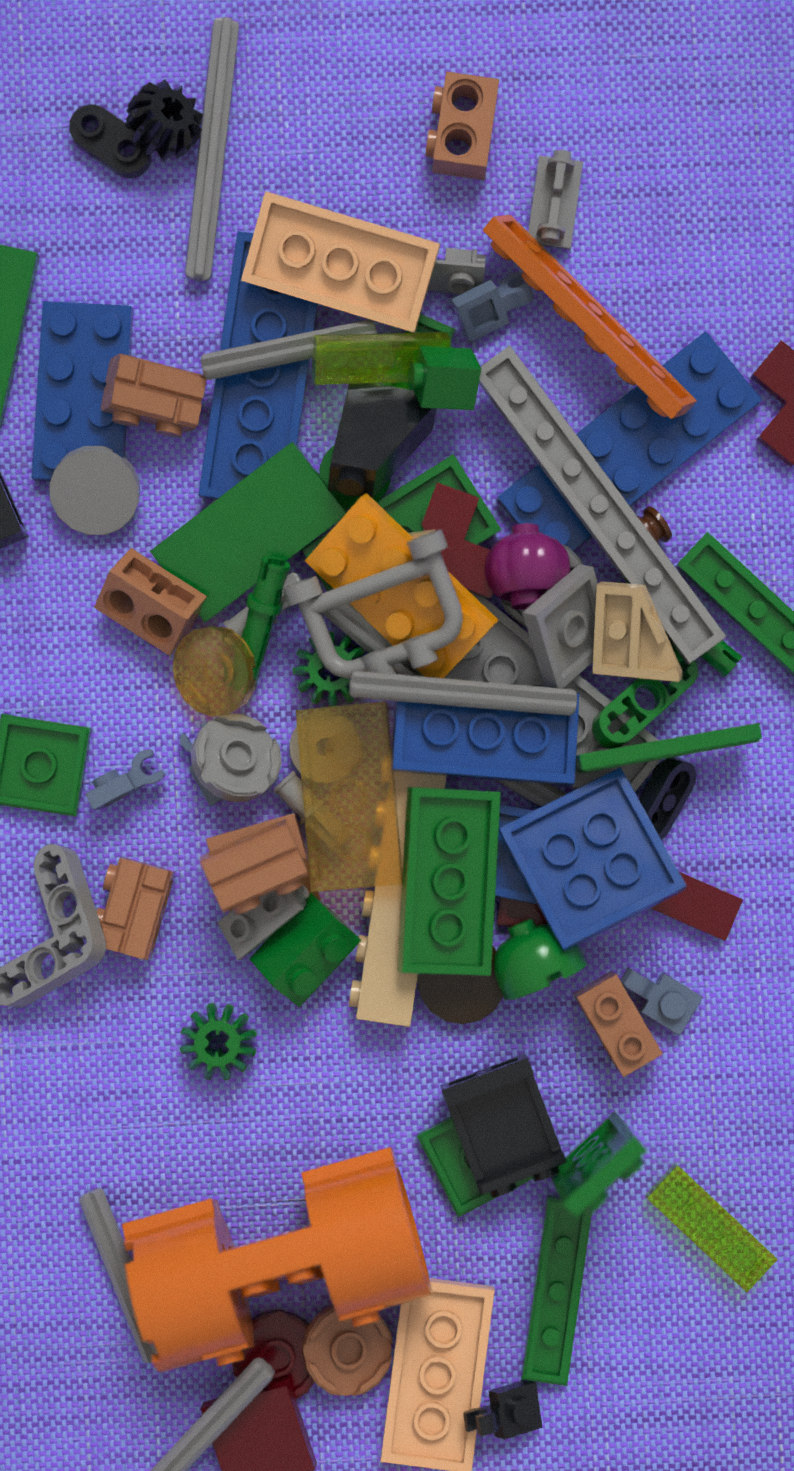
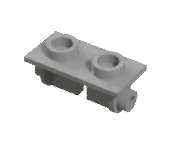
M555 150L553 157L539 155L528 232L542 246L571 249L583 161L571 160V153L566 150Z
M446 248L445 260H436L428 291L460 295L484 283L486 255L477 254V249Z
M304 885L278 896L276 890H273L259 897L261 903L257 907L241 914H235L234 910H232L217 922L237 960L243 959L304 909L306 899L310 895Z

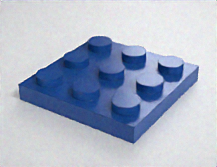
M621 767L499 828V833L563 951L607 931L685 891L687 888Z

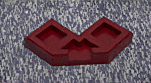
M781 340L752 374L751 378L784 405L758 436L757 440L791 468L794 465V350Z
M437 482L421 524L422 531L442 529L448 547L441 550L440 553L447 571L470 593L490 600L493 592L485 579V560L490 549L464 540L479 497Z

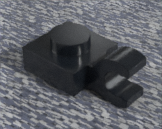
M522 1380L489 1390L490 1405L463 1412L465 1430L470 1432L478 1429V1435L480 1436L494 1433L495 1437L505 1440L542 1428L536 1382L530 1380Z

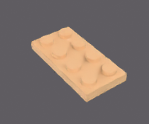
M265 191L241 281L415 333L441 244Z
M430 1278L432 1295L400 1304L381 1462L447 1471H472L477 1430L470 1432L465 1430L463 1412L480 1408L495 1289L494 1286Z

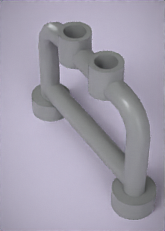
M442 529L408 541L407 545L413 558L409 562L325 593L321 589L317 576L309 577L282 589L289 606L299 605L317 654L327 670L335 676L350 679L354 671L397 674L394 665L407 660L410 661L412 669L430 664L438 660L435 650L441 649L455 640L461 631L463 614L459 599L440 553L441 550L448 547ZM429 574L444 612L445 620L440 629L415 636L388 648L376 650L355 660H344L338 655L321 613Z

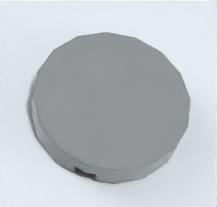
M83 446L68 452L56 466L49 484L50 502L57 516L71 529L87 535H106L121 529L133 517L140 499V480L133 465L124 456L122 458L118 454L113 453L112 449L104 446Z
M223 714L208 722L196 735L191 749L192 768L200 784L214 796L229 802H248L262 796L278 777L282 762L280 747L275 737L272 740L271 736L266 732L267 728L259 720L244 714Z

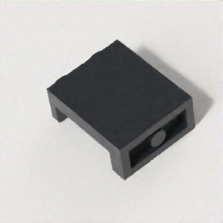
M525 1053L440 1085L480 1195L490 1192L491 1197L502 1196L517 1188L515 1182L533 1176L534 1181L547 1179L559 1173L558 1166L567 1162L534 1078L529 1059Z

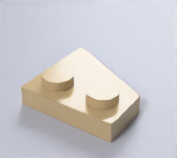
M600 581L596 586L592 674L679 682L682 679L683 671L646 585Z

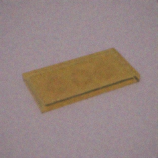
M381 701L296 710L311 892L402 884L403 869L394 771H391L392 744L388 702Z

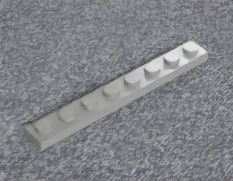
M508 346L483 364L479 381L481 388L626 583L646 585L669 641L686 664L689 665L727 636L511 346Z

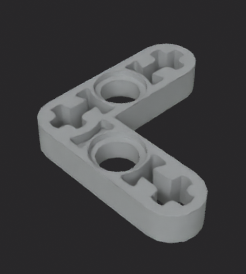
M49 844L41 848L35 857L34 873L54 936L0 967V1005L17 1008L25 1007L95 967L105 955V936L80 859L71 848ZM55 867H56V872H57V874H56V873H53V869H54ZM74 894L77 903L76 909L70 917H65L63 903L66 897ZM82 938H85L87 940V944H85L84 946ZM82 947V953H83V954H77V953H69V954H68L66 951L74 952V951H76V950H78V949H80V948ZM52 955L55 963L54 971L51 976L45 979L41 971L42 962L45 957ZM14 979H28L29 982L21 981L20 983L15 985Z

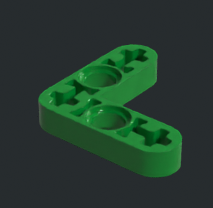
M671 643L683 671L682 679L679 682L671 681L668 685L664 686L659 680L637 678L593 719L591 727L596 741L603 747L613 749L621 747L634 738L693 685L698 676L696 661L694 660L687 665ZM638 688L648 689L655 697V707L653 710L643 709L637 704L635 692ZM626 711L631 718L620 726L619 730L614 734L609 732L607 727L611 721Z

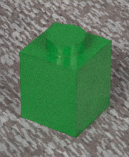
M419 346L416 362H411L409 366L408 387L410 390H414L421 408L474 410L482 369L471 348Z

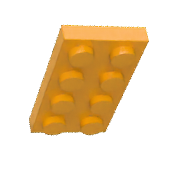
M366 493L357 500L306 558L305 562L335 589L413 560L407 542L414 538ZM450 573L449 576L462 609V627L452 643L435 650L438 660L416 668L425 677L445 678L499 621ZM429 574L350 603L392 646L415 636L436 631L442 627L445 620L444 612Z

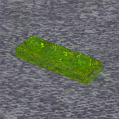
M447 332L314 335L312 379L315 385L408 382L409 366L411 362H416L419 346L451 347V339Z
M676 1162L645 1194V1197L747 1293L778 1260L774 1254Z

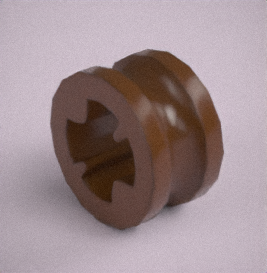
M646 507L643 510V516H637L658 545L659 541L667 542L672 538L667 522L653 507Z

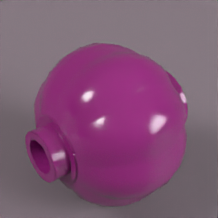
M532 523L512 526V534L498 540L490 549L485 560V579L488 586L499 599L510 601L511 608L514 610H526L570 573V559L565 547L557 539L539 532V525Z

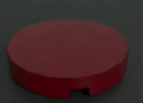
M281 1309L261 1312L252 1318L254 1347L243 1350L245 1359L232 1363L234 1376L237 1378L255 1358H263L274 1369L272 1380L267 1385L289 1379L295 1399H298L306 1394L315 1383L304 1367L301 1350L305 1330L310 1323L296 1313Z

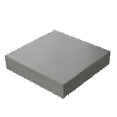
M579 564L522 612L545 687L563 689L593 662L596 586L598 582L592 566Z

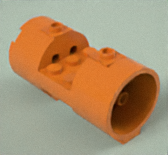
M388 1147L301 1172L311 1226L241 1247H234L229 1229L221 1214L218 1200L212 1198L123 1223L124 1246L126 1251L133 1250L134 1260L125 1264L130 1297L143 1342L148 1341L149 1345L154 1344L158 1352L151 1355L152 1364L159 1373H163L212 1358H216L218 1367L245 1359L243 1350L254 1347L253 1324L248 1297L256 1298L281 1290L280 1281L287 1280L288 1284L301 1285L325 1278L339 1320L351 1319L353 1328L379 1321V1310L432 1295L422 1245L394 1150Z

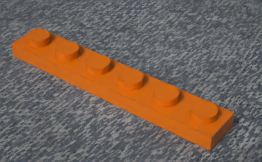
M511 214L492 217L483 231L492 239L490 244L493 250L502 258L509 261L513 260L523 270L521 276L524 281L537 291L543 290L554 302L552 307L555 312L564 320L570 323L574 322L585 333L584 340L596 352L600 354L605 353L616 364L615 370L617 374L627 383L637 385L648 396L646 399L647 403L656 413L663 417L668 416L672 420L686 414L693 407L697 400Z

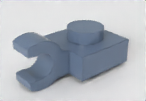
M515 272L506 276L498 288L490 279L452 298L451 301L463 333L471 343L509 324L506 312L530 303L534 300V296L530 286L524 283L521 273Z
M146 749L139 752L134 757L131 770L128 773L125 772L119 776L115 769L93 780L92 783L95 789L85 793L93 810H101L147 784L160 782L166 776L163 770L153 775H147L142 769L143 762L154 756V751Z
M628 967L620 979L623 986L645 998L639 1009L640 1012L678 1035H681L703 996L661 972L657 981L653 983Z

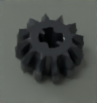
M164 79L162 82L157 83V85L148 82L147 85L142 86L137 95L132 97L126 110L129 115L126 118L124 127L135 132L132 143H143L146 146V156L157 151L162 161L171 158L172 155L179 159L200 138L202 129L199 125L202 123L201 120L204 114L193 109L196 98H186L182 94V85L173 90L166 79Z

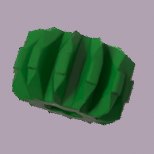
M328 631L332 639V642L335 645L334 632ZM347 634L342 638L339 647L334 646L336 652L342 659L348 661L362 657L365 654V650L361 646L355 648L350 653L346 652L352 641V638ZM310 637L309 643L311 647L316 651L312 638ZM302 649L297 651V657L308 662L309 665L294 667L293 674L295 676H310L309 679L303 681L298 686V689L301 693H304L316 686L317 689L311 698L313 704L318 705L324 693H329V707L337 708L336 693L342 692L349 704L354 702L355 699L350 696L348 689L350 679L340 677L331 682L330 676L327 677V680L322 679L319 674L324 671V666L317 651L313 655Z
M209 1003L206 1009L209 1020L200 1012L194 1011L190 1017L199 1029L190 1026L182 1028L181 1034L187 1038L194 1039V1042L183 1045L180 1048L181 1053L190 1054L196 1052L197 1057L189 1063L188 1067L191 1070H195L202 1062L206 1063L205 1079L210 1080L215 1073V1068L219 1067L223 1080H229L231 1078L229 1063L240 1072H244L247 1064L239 1054L252 1057L256 1054L257 1049L252 1045L243 1043V1041L255 1038L257 1030L248 1029L241 1031L240 1027L247 1022L249 1015L243 1013L236 1021L230 1019L234 1011L233 1004L228 1003L223 1009L222 1017H219L215 1003ZM216 1030V1035H219L224 1031L229 1036L225 1043L229 1050L222 1052L221 1047L216 1052L212 1050L209 1044L213 1038L209 1032Z

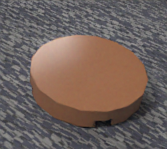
M332 1304L316 1314L305 1330L301 1347L304 1367L311 1379L329 1394L337 1396L365 1394L380 1383L390 1368L392 1359L391 1332L382 1317H380L379 1321L353 1328L351 1319L339 1320Z

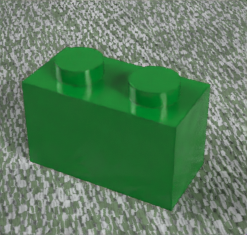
M312 893L306 899L304 909L273 933L249 958L268 982L299 1008L362 941L336 913Z

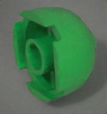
M530 918L508 928L511 937L498 946L494 955L493 970L504 999L510 1001L550 986V982L561 976L565 979L582 970L588 964L579 945L563 951L547 923L535 925L533 918Z

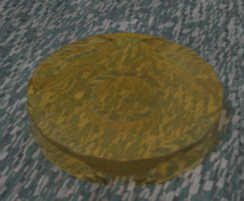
M215 626L195 629L182 638L174 653L173 674L176 687L184 701L199 713L213 717L235 712L247 704L255 690L256 679H253L252 669L256 667L254 655L245 640L232 629Z

